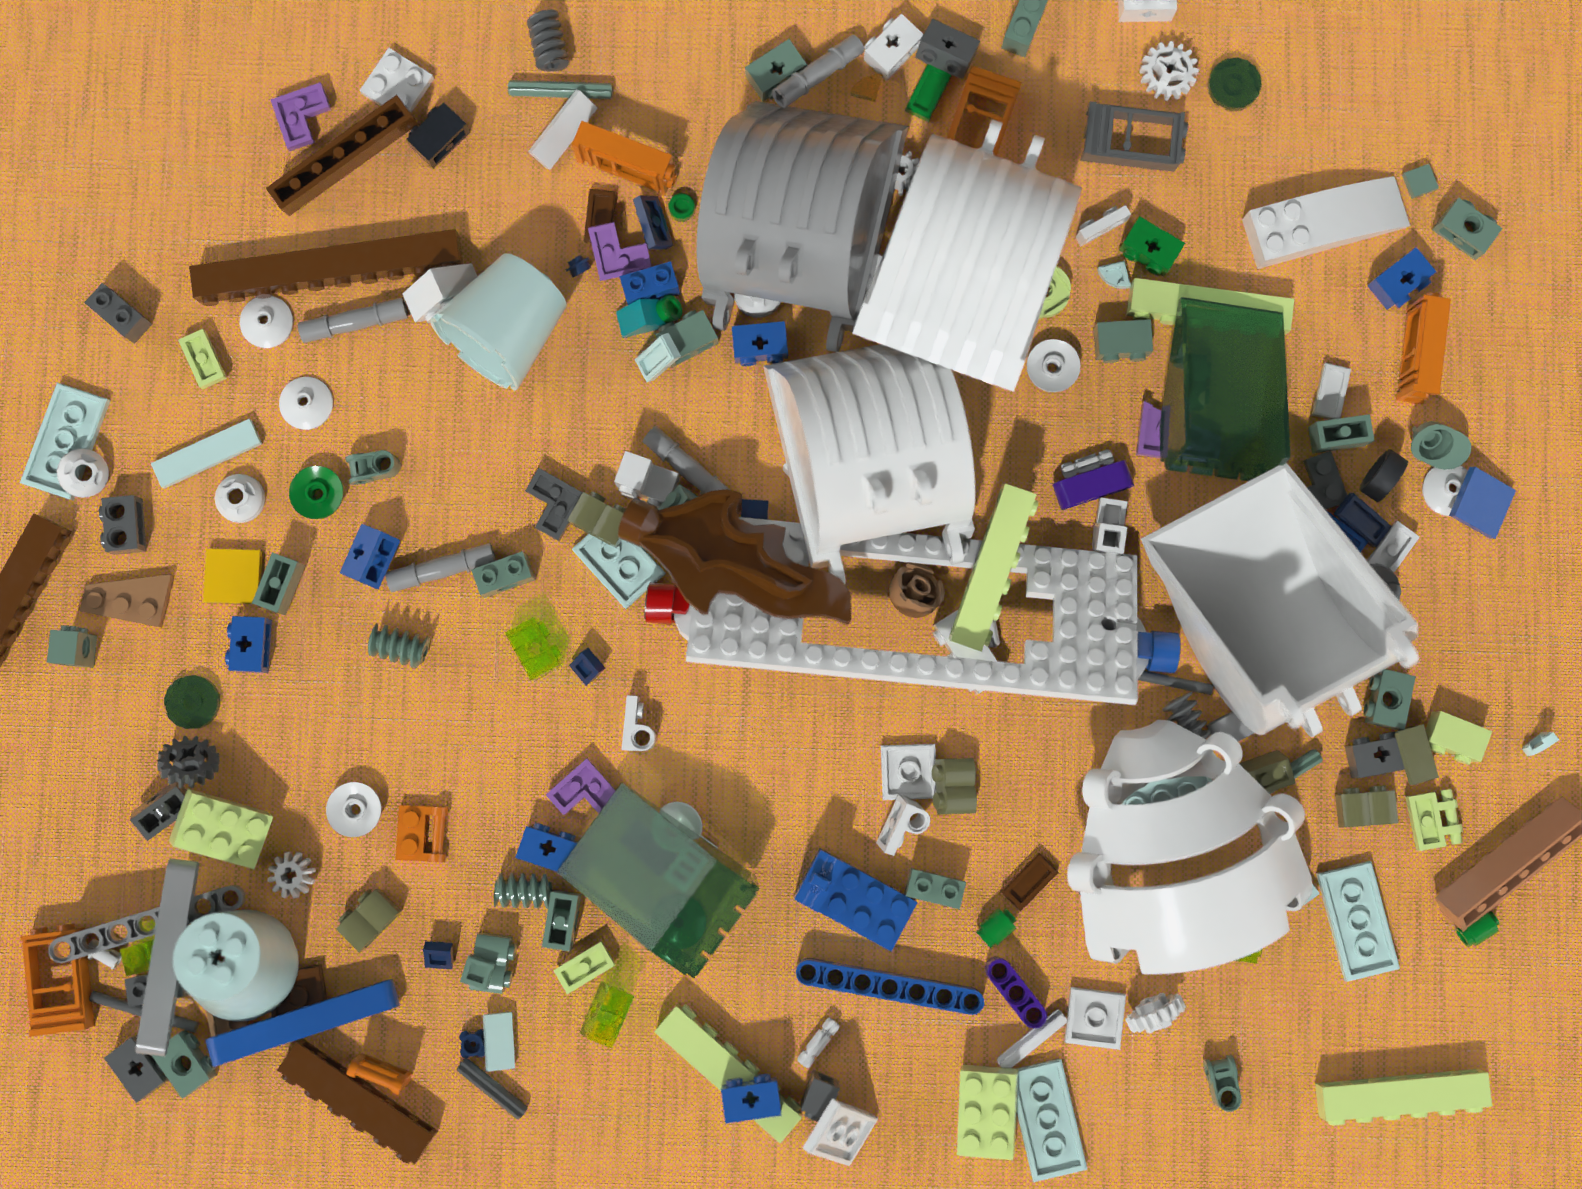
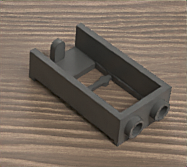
M1093 101L1089 102L1085 114L1088 116L1083 136L1085 138V146L1080 161L1175 172L1179 164H1183L1186 149L1182 147V138H1186L1188 131V122H1184L1185 112L1174 113L1097 104V102ZM1113 119L1128 120L1126 140L1123 144L1124 151L1110 149ZM1132 121L1172 125L1169 156L1130 152L1129 149L1132 145L1130 142Z

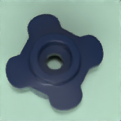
M582 255L570 260L567 262L569 268L565 269L566 272L569 271L573 278L590 269L589 257L583 259Z
M479 1029L477 1032L471 1033L465 1030L460 1033V1055L463 1058L476 1055L479 1057L485 1056L484 1030ZM472 1041L476 1043L475 1046H471Z

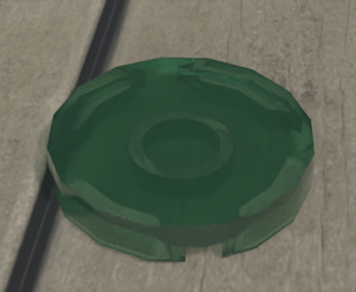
M1237 57L1227 58L1218 63L1210 74L1207 86L1208 94L1216 105H1220L1228 111H1241L1252 105L1259 96L1262 84L1261 76L1256 67L1248 60Z
M197 675L181 677L175 680L167 689L164 697L166 714L176 726L185 729H200L210 724L217 716L220 708V694L216 686L204 677Z

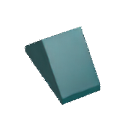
M639 299L616 312L622 338L659 330V328L668 324L662 321L657 314L656 303L659 299Z

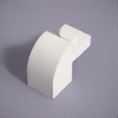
M1099 498L1096 524L1093 527V551L1124 554L1127 527L1124 526L1128 501Z

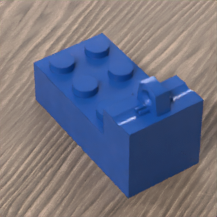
M819 848L794 895V900L817 913L824 914L891 952L918 903L914 899L905 896L903 893Z

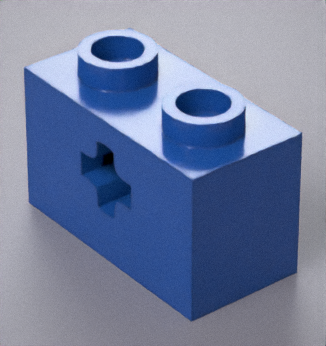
M1416 247L1367 286L1386 310L1393 305L1399 308L1411 299L1409 296L1411 291L1416 289L1420 292L1432 283L1429 277L1435 274L1436 270ZM1403 277L1407 281L1404 284L1400 281Z
M671 261L619 276L628 305L639 299H661L666 295H680Z
M785 321L731 326L735 363H740L741 366L747 367L756 365L757 361H767L768 364L783 362V359H788ZM762 340L763 350H758L756 346L757 341Z
M361 524L340 570V574L379 590L400 540Z
M232 616V622H229L227 627L230 649L226 651L225 663L229 666L228 671L268 673L271 619L265 617ZM252 642L251 647L243 648L244 643Z
M536 822L534 826H526L515 858L565 875L571 874L581 842L575 841L576 836L564 831H560L559 835L549 832V826ZM551 840L553 841L552 846L556 850L546 854L547 849L542 846Z
M760 1074L754 1076L753 1081L743 1082V1078H733L726 1080V1085H721L725 1124L781 1116L782 1111L777 1077L771 1078L770 1074ZM748 1091H752L754 1096H759L755 1098V1102L752 1104L749 1103L748 1099H743L747 1097Z

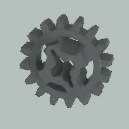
M183 736V741L179 742L174 738L172 739V745L164 744L163 751L158 752L157 770L160 771L162 779L168 777L169 785L178 782L179 788H182L184 784H189L190 788H194V783L198 782L203 786L205 785V778L213 780L214 773L219 771V753H216L215 745L209 746V740L207 739L198 742V736H195L193 740H188L187 736Z

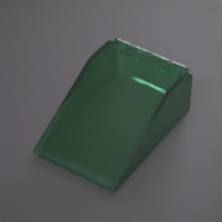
M1186 297L1179 299L1159 425L1160 462H1165L1166 470L1185 473L1189 465V473L1212 476L1214 470L1215 477L1237 480L1240 472V480L1250 481L1277 466L1284 465L1290 459L1283 312Z
M623 782L620 783L557 870L559 875L650 952L682 974H688L692 978L698 976L709 961L702 954L703 950L709 955H713L725 939V936L718 931L719 928L729 933L741 917L742 913L735 909V906L738 905L746 910L760 888L755 874Z

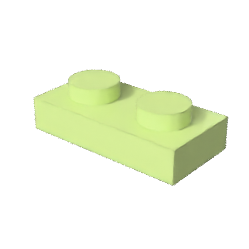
M204 329L178 339L199 388L203 390L227 379Z
M601 941L553 971L565 992L569 994L616 964Z

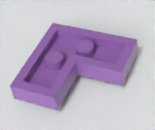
M321 82L270 99L289 151L315 143L307 118L331 110Z
M614 222L588 227L600 281L617 278L652 267L646 243L620 248Z
M588 758L546 794L563 815L567 814L585 798L599 815L604 817L623 800L620 794Z

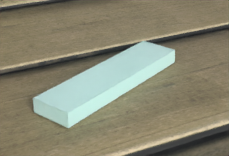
M247 419L152 462L151 465L161 488L165 489L260 446L262 442L252 420Z

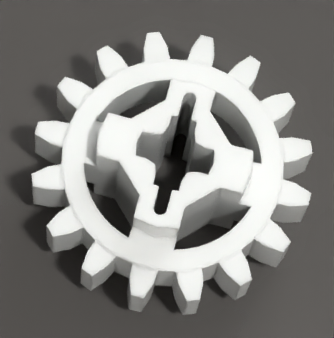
M1170 41L1167 47L1160 42L1157 50L1151 47L1148 52L1149 56L1145 55L1142 60L1144 65L1141 66L1139 73L1145 75L1142 77L1141 83L1149 84L1146 89L1147 92L1156 91L1155 98H1158L1160 94H1164L1165 101H1168L1171 95L1177 100L1180 98L1181 92L1186 95L1190 90L1189 86H1194L1196 82L1194 77L1198 74L1199 69L1193 68V66L1197 63V58L1190 59L1189 56L1192 51H1182V43L1178 48H1175L1173 41ZM1167 68L1172 70L1171 74L1166 72Z
M1160 993L1140 1001V1004L1135 1007L1136 1010L1127 1015L1125 1020L1133 1033L1144 1030L1147 1033H1152L1172 1025L1171 1022L1177 1019L1176 1016L1185 1011L1186 1005L1178 993L1168 996L1165 993Z

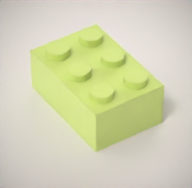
M188 788L169 842L173 847L255 869L273 816L264 810Z
M962 1065L959 1087L957 1156L1004 1160L1014 1159L1018 1069Z

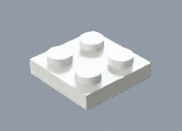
M388 48L359 91L362 95L380 106L395 95H398L412 113L433 82L434 77L429 72Z

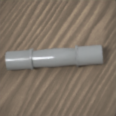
M850 35L835 47L829 48L828 53L813 61L802 71L792 74L789 79L773 89L772 94L776 103L783 108L787 107L802 95L808 94L809 89L824 81L836 70L845 68L849 62L864 52L861 40L855 35Z
M402 297L381 303L375 302L373 306L348 310L332 316L325 314L323 317L298 322V331L302 342L308 343L328 337L333 338L336 334L353 332L377 324L383 326V324L408 319V311Z
M654 426L644 437L642 442L656 453L663 462L667 461L683 478L701 491V495L714 490H730L717 479L716 475L713 477L700 463L679 447L678 442H674L657 426Z
M491 543L466 550L461 549L460 553L438 557L417 565L411 563L409 566L388 571L385 576L389 590L393 593L414 586L419 587L421 583L443 579L464 571L469 573L474 568L496 561V557Z

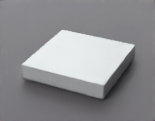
M935 744L881 745L882 800H896L898 794L909 799H933V795L936 793V783L932 779V767L935 765L936 760Z
M1070 986L1064 1042L1120 1050L1126 994Z

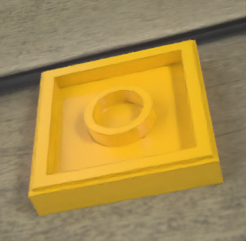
M206 548L203 602L252 604L261 581L263 551Z

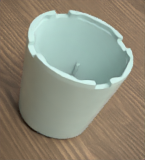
M504 253L434 314L430 319V323L436 334L446 345L452 343L460 351L457 356L467 365L491 382L505 389L511 385L510 387L515 391L526 377L567 307V303L548 276L541 273L525 260L515 255Z
M235 910L209 914L192 922L182 932L176 943L173 953V967L181 986L207 1012L221 1019L243 1022L254 1020L273 1011L286 999L297 977L299 966L298 951L290 935L291 933L278 919L257 910ZM220 954L225 956L223 963L217 960Z

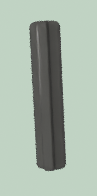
M468 1058L463 1059L458 1065L457 1071L514 1118L519 1120L525 1114L528 1108L524 1103Z

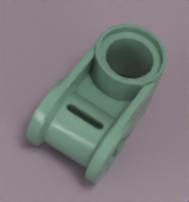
M385 450L352 454L345 457L350 467V485H361L376 480L392 478L401 469L400 460ZM386 458H390V467L387 470H381V462Z
M1227 1055L1226 1059L1215 1061L1203 1060L1204 1072L1213 1103L1227 1112L1237 1110L1241 1105L1242 1097L1233 1056ZM1230 1090L1232 1100L1230 1103L1223 1105L1220 1100L1221 1094L1224 1091Z

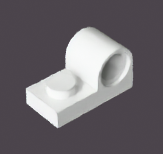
M627 695L621 750L648 751L654 747L657 740L656 733L652 728L637 724V720L643 718L644 703L639 702L640 697ZM645 730L650 735V741L647 745L640 746L636 742V735L638 732Z
M898 794L876 842L884 853L894 856L897 848H900L904 841L905 831L920 834L927 830L930 824L929 814L916 801ZM918 813L914 820L909 821L913 814Z

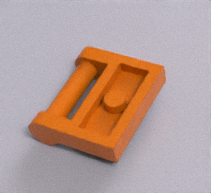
M399 805L395 860L445 862L443 842L445 816H448V807ZM428 815H434L432 853H425Z
M361 1053L351 1061L346 1075L354 1078L359 1076L391 1089V1093L400 1095L402 1089L410 1083L413 1073Z

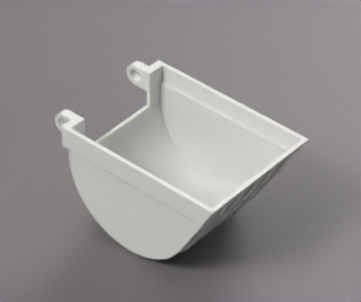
M992 119L982 148L979 149L971 148L935 134L931 135L913 177L895 228L864 299L853 334L1014 391L1025 363L1082 187L1036 170L1035 165L1045 138L1034 134L1026 159L1020 165L994 156L993 149L1003 123Z
M883 344L763 366L807 554L812 568L828 567L829 573L839 577L845 585V574L839 552L842 544L944 524L946 525L942 536L950 564H958L964 561L961 540L971 538L975 530L972 521L975 504V477L966 416L951 368Z
M1286 462L1141 538L1151 565L1165 584L1181 627L1200 665L1231 711L1248 729L1258 735H1263L1287 722L1293 729L1302 725L1305 732L1310 737H1314L1323 731L1314 710L1315 706L1336 696L1346 714L1353 716L1362 710L1353 689L1354 685L1397 662H1400L1405 668H1409L1419 662L1418 654L1411 643L1417 639L1418 623Z

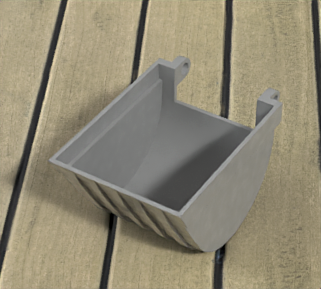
M760 101L747 105L746 110L727 121L716 141L707 168L697 227V267L700 282L703 286L701 298L707 305L715 306L712 321L713 329L725 331L728 327L734 299L730 293L829 311L832 318L827 335L826 349L839 352L844 332H853L864 299L874 277L909 126L790 106L783 108L778 104Z

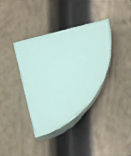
M1124 261L1097 268L1100 277L1108 285L1118 289L1131 287Z
M1541 732L1524 745L1522 750L1527 756H1532L1550 747L1559 739L1554 732Z

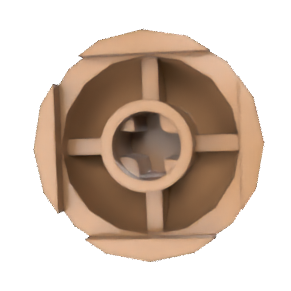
M907 563L891 579L889 586L890 600L900 613L912 618L924 617L931 614L943 602L945 596L943 583L941 580L937 582L932 576L934 571L920 563Z

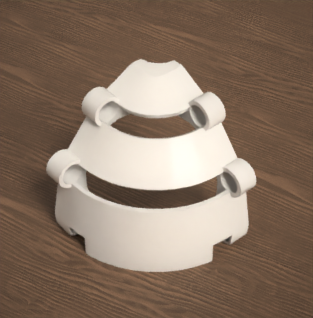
M1157 720L1143 728L1121 730L1114 737L1101 769L1092 768L1086 774L1083 782V798L1089 806L1082 852H1077L1073 855L1067 874L1072 890L1078 891L1081 894L1086 945L1089 955L1093 960L1117 964L1129 950H1137L1142 974L1188 972L1225 964L1245 957L1272 944L1290 931L1286 910H1300L1312 894V877L1295 832L1305 819V811L1298 800L1290 795L1277 794L1272 797L1239 764L1243 752L1240 744L1231 735L1218 732L1210 735L1206 740L1172 721ZM1213 750H1216L1219 753H1221V755L1225 758V761L1219 759L1214 754ZM1185 776H1205L1213 779L1202 788L1175 799L1140 805L1122 804L1128 796L1136 790L1145 787L1148 782ZM1275 812L1283 815L1288 823L1279 819ZM1256 824L1260 829L1263 847L1247 859L1217 873L1186 882L1161 886L1119 887L1113 884L1111 864L1143 865L1181 860L1221 847L1240 837Z

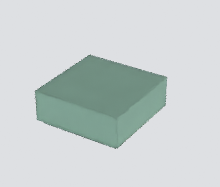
M1430 164L1410 170L1402 175L1411 199L1434 192L1439 188Z
M469 954L460 982L487 990L496 962Z

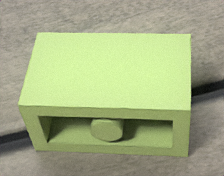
M1442 711L1431 713L1425 729L1432 752L1444 755L1445 752L1455 755V761L1470 765L1471 762L1482 761L1492 731Z

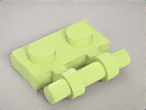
M1452 789L1440 790L1442 801L1437 802L1435 792L1405 797L1416 851L1445 847L1444 835H1450L1452 845L1463 843L1461 837L1463 827L1462 823L1458 822L1456 812L1458 803L1457 799L1453 798ZM1445 810L1446 826H1442L1439 811Z

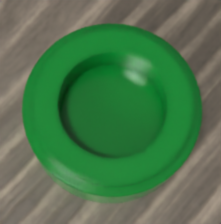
M679 193L670 199L668 208L672 218L684 222L693 217L695 203L691 196Z
M666 295L657 301L656 311L662 321L673 323L681 318L682 306L677 298L672 295Z

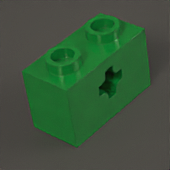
M1139 216L1119 251L1123 252V256L1132 262L1138 261L1145 265L1150 273L1165 277L1185 243ZM1149 245L1154 247L1152 253L1147 251Z

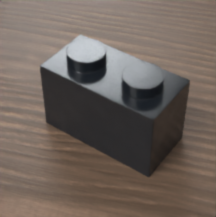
M443 102L439 107H434L428 113L427 119L421 125H416L411 129L406 140L410 147L434 169L471 132L467 124Z

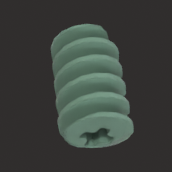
M376 623L368 641L369 656L373 657L379 653V658L384 660L389 656L390 661L394 663L400 659L401 665H407L410 661L411 667L417 668L426 658L430 637L427 636L423 643H421L420 634L416 633L413 639L410 640L409 631H405L402 637H399V628H395L391 634H388V625H384L382 630L378 631V623Z
M499 873L494 886V907L497 906L500 900L501 906L506 908L511 900L513 908H518L522 900L524 908H529L533 901L534 907L539 909L544 901L545 907L548 909L552 882H548L546 874H543L541 881L538 882L536 874H532L530 881H526L525 874L521 873L519 880L516 881L514 874L510 873L508 880L505 881L503 873Z

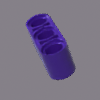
M1126 460L1052 484L1061 510L1135 486Z
M1001 957L990 958L986 962L985 973L1021 1021L1033 1029L1043 1026L1047 1019L1044 1007L1013 967ZM997 963H1002L1005 966V973L1001 977H993L991 972L992 967ZM1014 985H1019L1022 988V995L1018 999H1011L1009 997V989ZM1032 1007L1038 1008L1040 1014L1037 1020L1028 1021L1026 1019L1027 1011Z

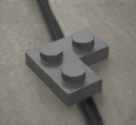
M1329 451L1305 459L1303 462L1312 486L1307 487L1308 490L1325 510L1340 505L1346 498L1347 493L1332 452Z
M538 468L525 490L528 494L548 504L535 528L560 541L570 524L567 520L582 492Z

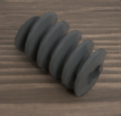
M557 10L540 11L530 16L527 20V27L530 29L529 37L532 39L531 46L534 49L533 55L536 58L535 65L542 71H560L569 65L568 60H563L567 57V51L562 49L565 47V41L560 40L563 37V32L557 30L561 27V22L555 20L559 17Z
M1193 692L1173 699L1162 709L1163 712L1173 713L1167 720L1176 721L1179 726L1204 739L1211 735V730H1202L1207 723L1206 720H1197L1202 711L1192 710L1197 701L1187 700Z

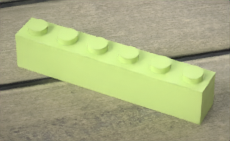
M1134 278L1129 288L1126 316H1133L1134 320L1156 319L1165 325H1174L1176 322L1186 323V326L1189 328L1210 326L1213 327L1214 331L1227 332L1229 329L1239 330V333L1243 335L1263 333L1266 334L1267 338L1279 339L1291 331L1294 299Z
M1002 483L948 638L950 641L981 652L984 646H989L993 631L989 629L992 621H997L1000 616L1002 605H999L1001 595H1006L1009 590L1011 579L1008 578L1010 569H1015L1018 564L1020 553L1017 552L1020 542L1024 543L1027 538L1029 527L1026 526L1029 516L1033 517L1039 503V501L1035 500L1037 494Z
M677 1003L655 1029L654 1032L720 1091L721 1085H726V1080L743 1078V1082L753 1081L754 1076L758 1075L757 1073L760 1071L750 1060L747 1059L745 1062L737 1056L739 1051L731 1043L726 1041L723 1044L716 1037L718 1032L708 1023L702 1025L695 1019L697 1014L686 1004L682 1007ZM748 1091L747 1097L743 1099H748L749 1103L752 1104L755 1102V1098L759 1096H754L752 1091ZM779 1093L781 1116L755 1119L754 1121L781 1143L802 1119V1113L799 1111L801 1106L792 1097L789 1096L786 1099Z
M1481 1069L1315 1083L1318 1115L1324 1121H1328L1329 1125H1343L1345 1120L1356 1119V1122L1367 1123L1372 1122L1373 1117H1383L1384 1120H1398L1400 1115L1410 1114L1414 1118H1423L1428 1116V1112H1438L1439 1115L1456 1114L1455 1110L1465 1109L1468 1113L1483 1112V1107H1492L1489 1074Z

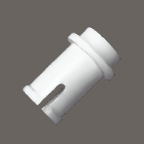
M93 939L88 946L96 948L99 940ZM110 948L90 954L88 958H94L114 970L121 962L124 954Z

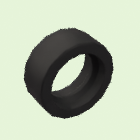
M1388 449L1368 471L1360 485L1359 491L1374 501L1380 502L1397 484L1408 465V461L1393 450Z

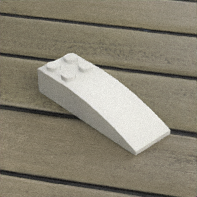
M1395 176L1327 189L1249 210L1242 219L1257 269L1410 226Z

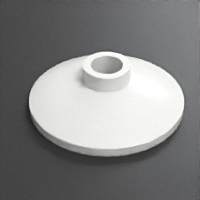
M274 296L265 299L254 298L244 307L240 316V329L243 336L248 342L260 348L279 346L287 340L293 329L294 320L290 308L284 301ZM265 315L268 316V321L265 324H261L260 318Z
M1057 339L1045 340L1031 350L1027 359V373L1030 380L1039 389L1046 392H1061L1072 386L1078 378L1080 359L1075 349L1068 343ZM1048 364L1056 365L1057 371L1050 372L1047 368Z
M300 377L285 386L280 395L279 408L283 418L291 426L301 430L315 429L324 424L331 415L333 397L329 388L322 381L313 377ZM307 397L308 403L301 406L300 399Z
M1458 466L1454 469L1443 470L1434 467L1426 474L1422 484V494L1430 509L1440 515L1449 516L1468 472L1466 468ZM1450 483L1456 486L1455 493L1449 490Z
M350 782L339 786L332 792L327 801L326 815L328 822L336 832L343 836L359 837L369 833L375 828L381 816V802L377 793L368 785L359 782ZM355 804L360 806V813L357 815L352 813V806Z

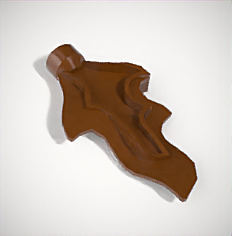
M728 489L709 491L683 504L660 510L653 504L634 498L622 516L618 529L619 539L638 547H643L656 558L668 571L684 599L703 615L709 614L711 603L721 593L736 595L760 611L777 618L824 617L843 624L851 623V593L842 580L826 571L795 563L788 558L783 547L785 527L775 524L752 525L739 519L738 514L742 511L741 493Z

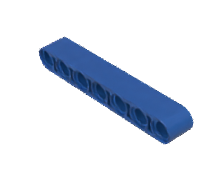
M804 958L796 966L798 981L807 986L968 1015L978 1014L984 1007L982 994L976 988L813 958ZM806 964L813 965L816 969L815 975L810 979H806L800 974L801 967ZM833 969H838L843 974L842 980L838 983H831L827 979L828 973ZM860 974H865L870 978L869 985L865 988H858L854 984L855 978ZM887 979H893L897 983L896 990L892 993H886L882 990V984ZM914 984H920L924 988V992L919 998H913L909 995V989ZM941 989H948L951 992L950 999L945 1003H940L936 999V995ZM968 994H975L978 997L977 1004L972 1008L964 1006V998Z
M388 979L326 999L324 1002H317L207 1038L205 1041L212 1065L215 1067L400 1006L393 979Z

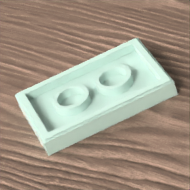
M588 534L572 548L574 553L625 609H628L647 592L650 582L657 583L666 574L643 547H638L624 540H621L618 547L614 548Z

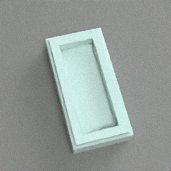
M666 333L655 340L635 361L648 383L654 381L678 360L681 355L670 334Z
M512 1012L483 1014L486 1071L515 1068Z

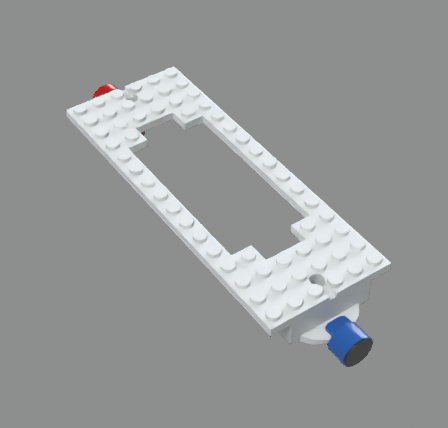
M739 517V519L752 525L775 524L785 527L783 547L786 556L795 563L808 566L809 558L800 523ZM899 533L842 544L839 552L840 556L973 568L982 540H961L964 561L953 565L949 562L944 540L941 536ZM1019 544L1017 552L1020 553V558L1016 568H1011L1010 572L1026 574V597L1053 600L1052 642L1026 640L1024 644V664L801 643L803 618L784 619L773 617L736 595L721 593L711 603L709 614L703 615L684 599L679 589L673 584L650 582L645 599L644 618L646 623L666 625L675 623L679 633L688 641L686 662L1136 705L1138 700V679L1147 668L1148 671L1175 673L1179 665L1181 640L1178 633L1152 630L1148 633L1141 620L1137 617V555Z

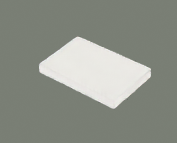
M832 1099L804 1144L803 1149L810 1154L850 1166L878 1118L870 1112Z

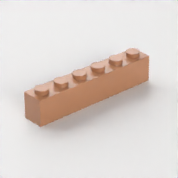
M1563 797L1548 804L1542 813L1534 819L1528 820L1517 833L1507 837L1493 852L1484 855L1478 864L1464 871L1453 884L1444 887L1435 897L1440 911L1464 932L1470 925L1492 910L1582 838V812Z

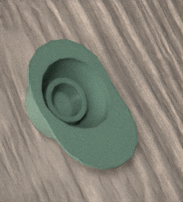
M1428 421L1412 428L1411 452L1415 458L1443 470L1454 469L1461 466L1471 453V443L1468 437L1440 422Z

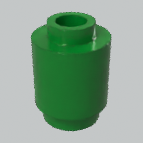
M997 908L979 924L980 928L976 933L990 948L995 944L998 946L1016 929L1014 923L1017 920L1007 908L1003 911Z
M1489 911L1470 925L1464 932L1458 927L1455 928V931L1464 945L1467 947L1477 946L1498 933L1497 926L1500 923L1495 914Z

